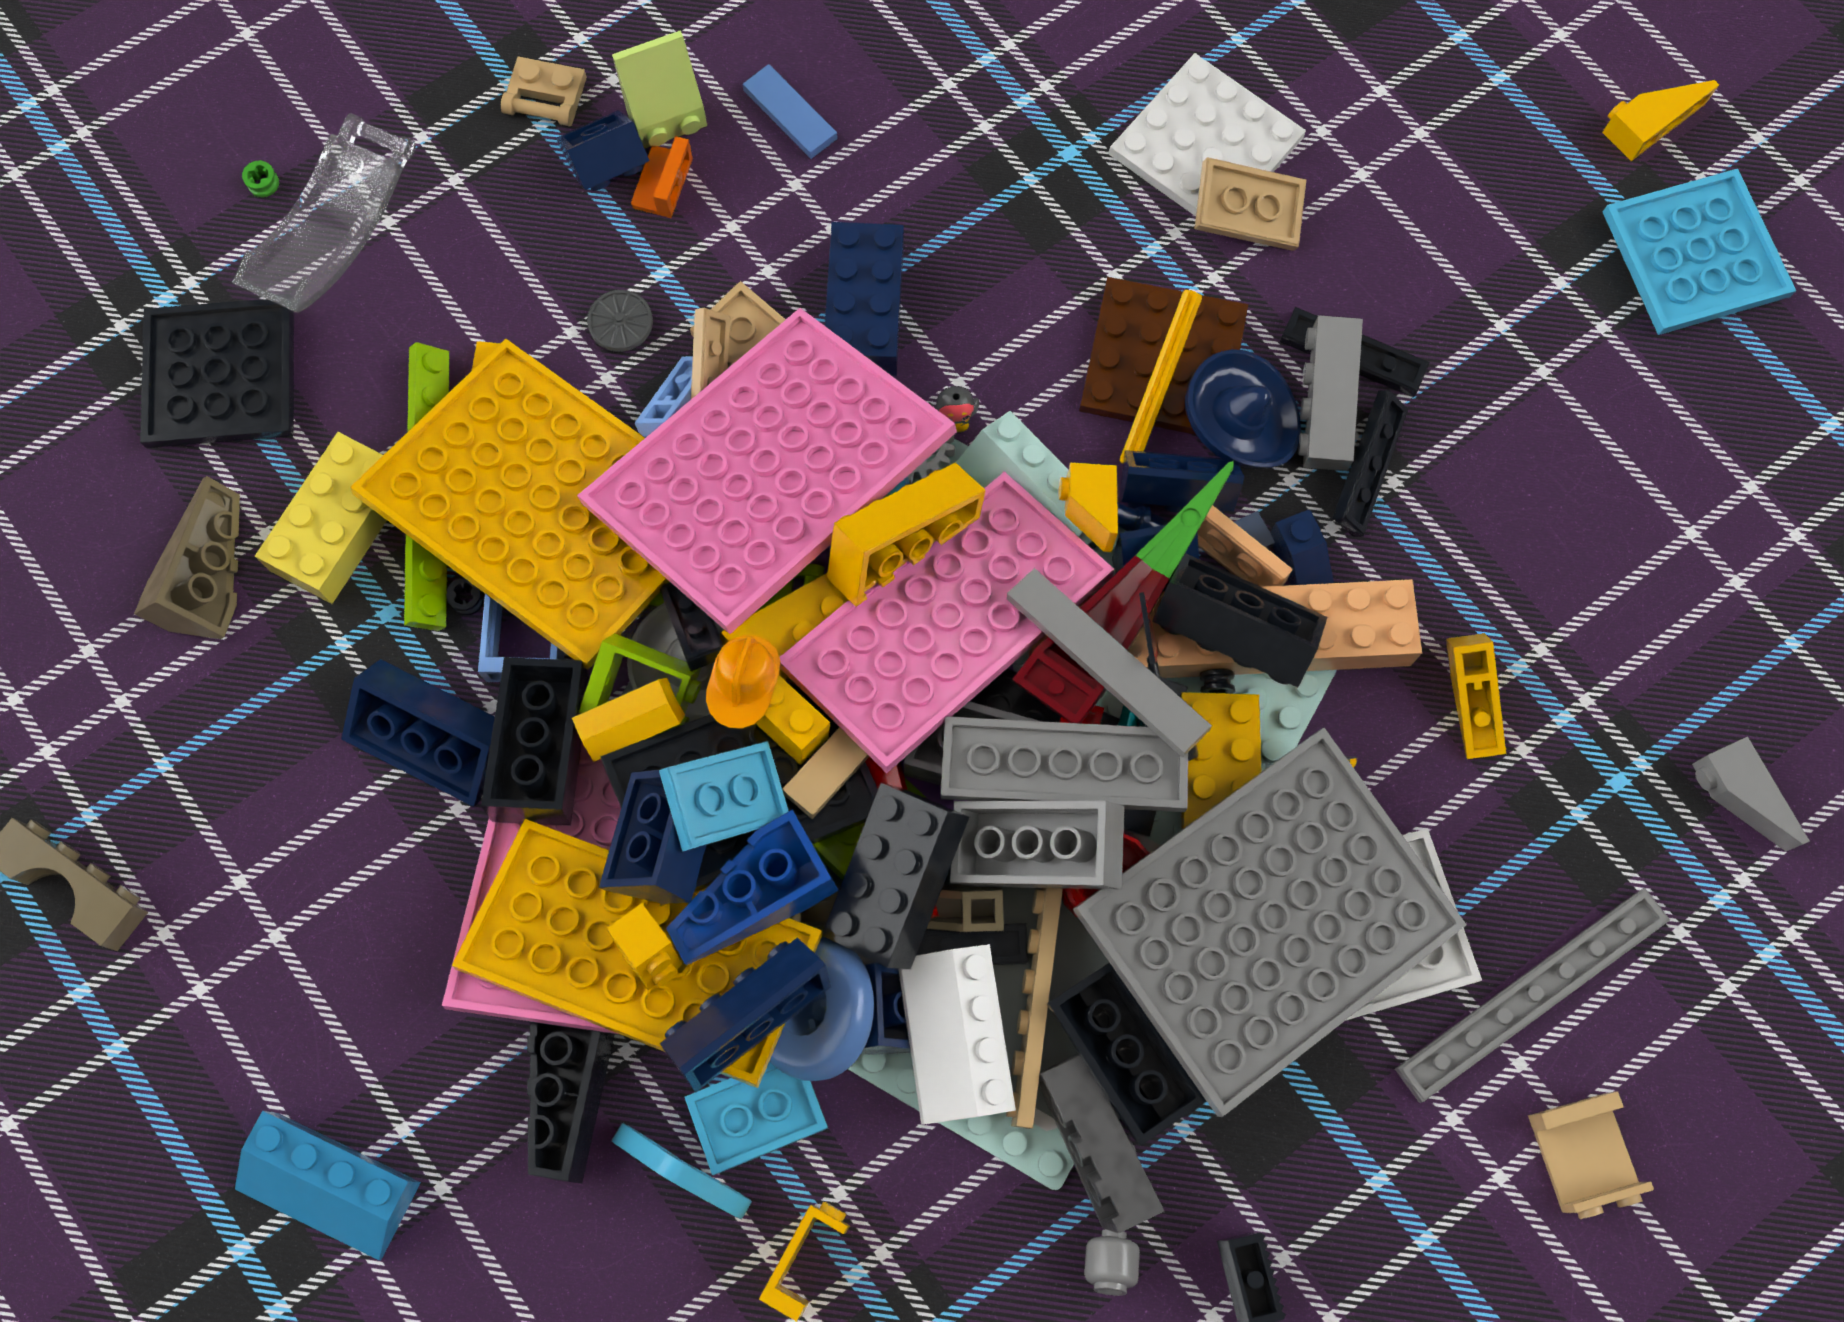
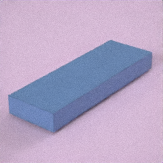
M770 64L743 83V91L810 159L837 140V132Z

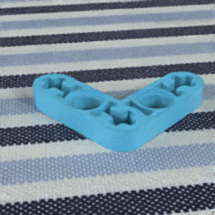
M624 1123L621 1124L612 1139L614 1144L659 1175L741 1220L752 1202L743 1194L684 1162L647 1136Z

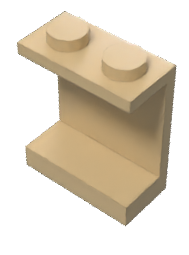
M1618 1091L1600 1094L1528 1115L1562 1213H1577L1579 1219L1588 1218L1604 1213L1602 1205L1615 1201L1618 1207L1633 1205L1643 1201L1640 1194L1654 1190L1652 1182L1638 1181L1613 1110L1624 1108Z

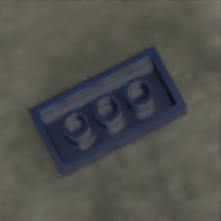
M832 222L825 327L888 374L897 376L904 225Z

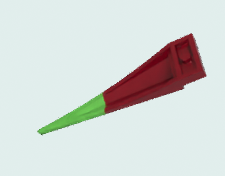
M1233 461L1228 462L1154 538L1080 607L1081 610L1127 651L1130 650L1144 626L1139 593L1144 592L1150 615L1234 468ZM1049 637L1036 647L1012 679L1015 684L1069 723L1081 724L1107 690Z

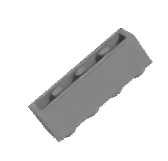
M1318 315L1313 328H1307L1305 350H1311L1310 363L1305 362L1302 382L1303 385H1308V398H1302L1300 420H1306L1305 433H1300L1298 445V455L1304 456V468L1347 471L1354 461L1363 319Z

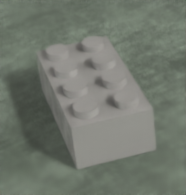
M1106 800L954 801V810L970 818L951 864L950 883L971 887L1122 889L1124 806Z

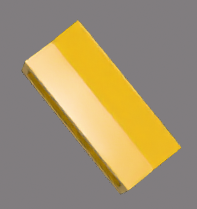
M663 678L577 715L572 720L584 747L593 762L601 759L600 756L645 740L679 725L685 713L673 693L668 678Z

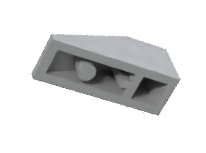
M1748 736L1692 764L1696 770L1695 775L1698 783L1704 790L1709 792L1712 799L1785 852L1810 841Z

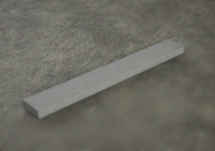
M1646 888L1639 890L1396 1067L1395 1071L1419 1103L1424 1102L1669 922V917Z

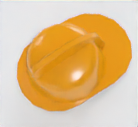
M743 635L733 638L721 648L716 657L706 692V703L709 713L718 723L728 728L742 729L754 725L765 715L772 699L781 663L777 650L769 641L759 636Z

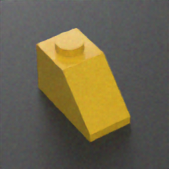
M1070 462L1067 477H1060L1058 491L1059 500L1065 501V516L1103 552H1112L1118 535L1117 466Z

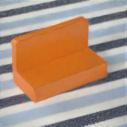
M677 136L674 138L671 149L660 146L651 147L648 154L650 161L644 165L631 201L632 208L672 218L693 160L689 139Z

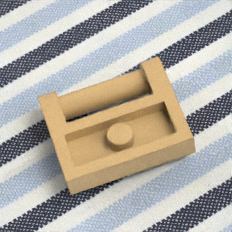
M517 57L507 91L504 92L501 99V112L509 115H514L517 112L558 120L560 125L571 126L587 78L585 69ZM521 96H525L555 103H561V105L555 106L520 98Z

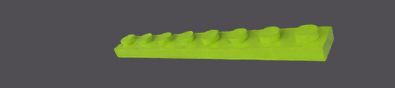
M418 342L409 347L408 431L449 393V351ZM406 535L404 626L440 631L446 628L447 565Z

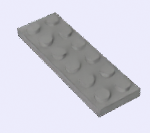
M946 717L941 799L967 801L1106 800L1124 806V809L1186 812L1188 805V753L1182 758L1149 727Z

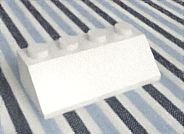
M990 944L917 955L911 970H898L921 1125L1015 1111Z

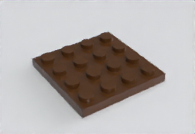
M1107 277L1079 412L1134 422L1183 291ZM1202 295L1201 303L1155 420L1154 427L1196 435L1189 422L1185 407L1188 385L1195 371L1207 358L1225 350H1240L1249 304Z

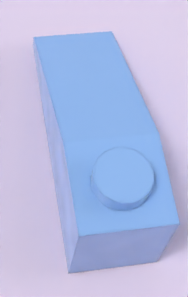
M693 356L681 357L635 421L636 428L643 437L646 438L691 400Z

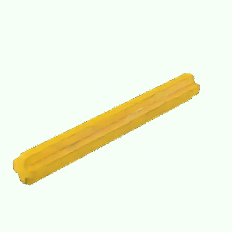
M1186 289L1183 291L1120 456L1122 464L1125 450L1144 452L1202 300V295L1195 291Z

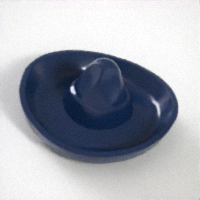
M1225 350L1207 358L1195 371L1186 391L1185 407L1192 429L1199 440L1211 452L1228 462L1233 461L1234 465L1249 469L1276 467L1292 458L1299 445V435L1301 433L1300 414L1289 385L1271 363L1246 350Z

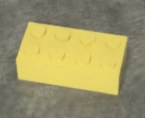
M337 432L255 557L270 572L333 604L387 521L355 497L350 488L383 455Z

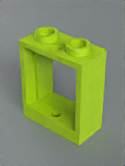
M614 633L601 643L579 713L582 714L609 702L608 700L623 656L682 679L676 699L684 713H686L688 704H693L699 695L702 682L698 681L697 678L701 668L690 671L687 662ZM684 716L679 725L670 729L689 723V717Z

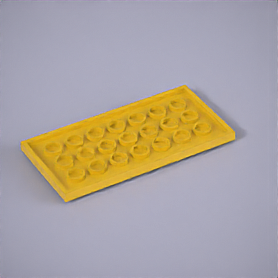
M524 819L452 966L455 970L664 1051L660 1043L666 1039L665 1033L674 1024L681 1020L690 1021L701 1012L699 1008L708 998L717 993L722 996L735 986L733 984L734 980L743 971L751 967L756 970L769 960L767 958L768 954L777 945L785 941L790 944L798 938L815 953L823 934L820 929L788 918L686 966L666 928L689 903H669L660 906V903L599 888L609 850ZM704 888V889H702V890H699V891H697V892H694L692 899H693L700 891H704L706 888ZM641 903H643L672 942L682 963L677 968L678 973L672 980L660 987L654 985L649 990L621 954L606 929ZM785 1023L720 1074L758 1088Z

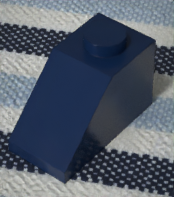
M1311 510L1303 511L1276 522L1270 532L1275 542L1272 548L1276 556L1293 569L1287 578L1290 585L1334 583L1327 543Z

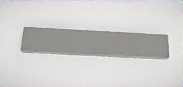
M1034 568L1007 593L1006 599L1182 758L1210 731L1212 726L1038 570Z

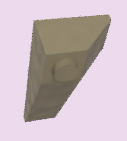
M208 476L202 479L146 583L134 612L135 615L168 632L215 639L225 637L237 606V593H233L234 573L238 572V560L234 559L235 538L239 536L240 494Z

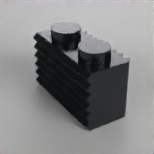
M1250 1232L1217 1241L1237 1322H1277L1284 1320L1287 1315L1282 1312L1284 1305L1279 1303L1282 1297L1277 1294L1279 1287L1274 1285L1277 1281L1272 1276L1275 1270L1270 1268L1272 1261L1267 1259L1270 1253L1265 1250L1268 1244L1263 1242L1266 1236L1262 1233Z

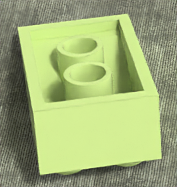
M681 30L612 54L628 117L633 121L644 149L650 146H660L667 142V140L675 138V136L694 134L707 126L704 106Z

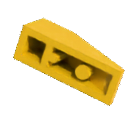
M1715 80L1639 94L1629 103L1621 101L1608 114V118L1611 120L1602 133L1628 159L1633 161L1703 107L1719 84Z
M1485 633L1446 639L1450 676L1466 758L1473 759L1506 754L1493 641Z

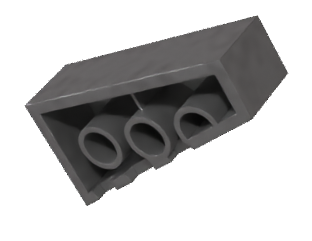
M1080 1054L1040 1071L1038 1084L1102 1228L1121 1233L1164 1212L1137 1157L1136 1149L1119 1121L1120 1116Z

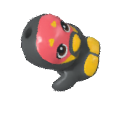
M951 386L945 388L938 395L936 407L934 408L953 421L957 433L968 429L970 418L979 408V399H973L971 392L962 386Z

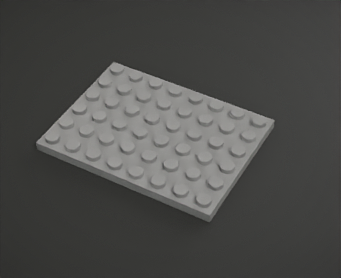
M1325 728L1314 733L1122 873V889H1099L1073 908L1077 917L1217 1117H1223L1467 925Z

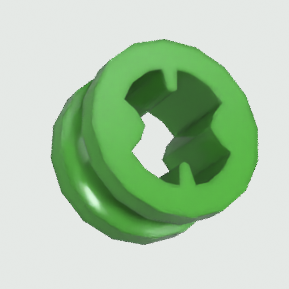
M253 161L242 172V179L254 196L268 197L274 194L279 187L277 174L272 166L265 161ZM265 174L267 178L261 179V176ZM254 180H260V183L256 184Z

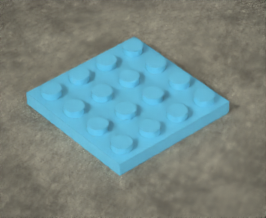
M1738 169L1609 204L1603 211V215L1658 335L1786 299L1796 292L1794 284Z

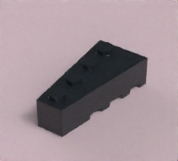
M530 1022V1036H527V1053L530 1054V1079H527V1095L530 1096V1118H528L529 1175L583 1183L615 1036L614 1033Z

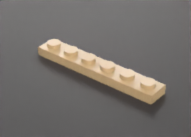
M1063 888L1036 889L1033 897L1032 913L1038 914L1036 930L1030 929L1027 943V953L1033 954L1031 970L1025 969L1022 993L1028 994L1026 1010L1020 1009L1017 1021V1034L1023 1035L1021 1051H1014L1011 1074L1017 1076L1016 1091L1013 1092L1016 1110L1006 1112L1007 1117H1012V1127L1031 1129L1034 1124L1048 1011L1047 1003L1049 1002Z

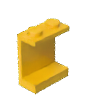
M823 1202L820 1208L816 1205H810L759 1300L797 1322L802 1317L810 1301L781 1284L816 1219L845 1234L850 1225L843 1222L846 1213L827 1202Z

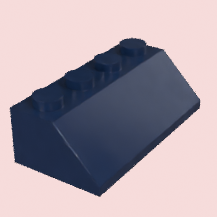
M380 659L354 678L341 740L474 807L483 795L495 716Z
M796 938L790 944L785 941L777 945L768 954L767 958L769 960L756 970L751 967L743 971L734 980V987L722 996L719 993L711 996L700 1006L699 1010L701 1012L688 1022L686 1020L677 1022L665 1033L666 1039L660 1045L695 1093L831 987L826 965L800 939Z

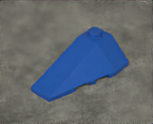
M793 810L756 830L747 840L748 844L732 861L729 859L720 869L722 872L704 891H700L692 899L691 903L667 926L666 929L686 966L799 914L839 891Z

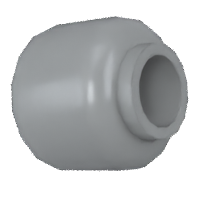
M1105 1229L1102 1230V1236L1092 1238L1087 1242L1084 1275L1087 1282L1094 1285V1291L1097 1293L1122 1296L1127 1294V1289L1134 1287L1138 1283L1140 1250L1136 1243L1126 1239L1127 1233L1124 1231L1116 1233Z

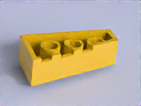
M955 462L941 470L933 471L929 476L911 485L903 486L899 491L881 500L873 501L869 506L851 515L841 517L833 526L827 579L857 607L867 600L865 592L877 583L882 588L895 579L893 572L907 561L914 566L925 558V554L930 550L935 541L943 545L980 518L986 490Z
M826 573L752 614L731 634L723 630L720 632V638L723 645H725L733 638L743 635L759 636L769 641L775 647L780 657L846 603L848 599L827 579ZM780 669L779 676L787 681L789 677Z

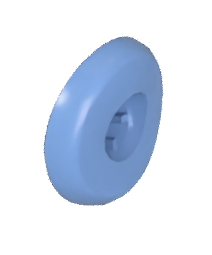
M821 937L815 954L826 965L831 987L785 1023L770 1059V1062L783 1073L804 1081L831 1079L852 1066L867 1043L873 1022L874 997L870 977L865 965L856 952L826 937Z

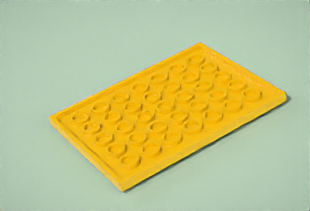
M507 339L502 341L350 487L355 497L572 659L581 660L584 668L587 670L595 663L602 641L614 633L621 635L659 594L661 587L670 582L582 505L577 496L644 440L645 437Z

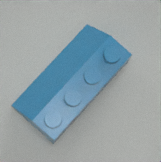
M262 1111L241 1149L235 1190L377 1260H382L421 1182L282 1114Z

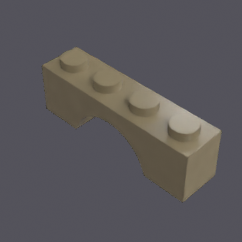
M11 818L0 832V872L8 878L26 885L49 875L64 876L70 883L75 896V909L70 924L100 946L118 951L148 914L145 909L137 904L141 898L123 885H120L118 889L110 885L107 881L111 876L95 864L90 863L86 867L77 859L81 854L68 844L60 841L56 845L50 841L48 836L51 832L38 822L31 819L26 824Z

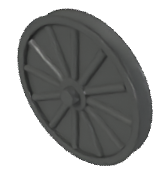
M614 290L601 295L594 301L588 312L587 325L592 338L599 346L610 351L624 352L640 346L648 338L653 326V317L648 303L640 295L628 290Z

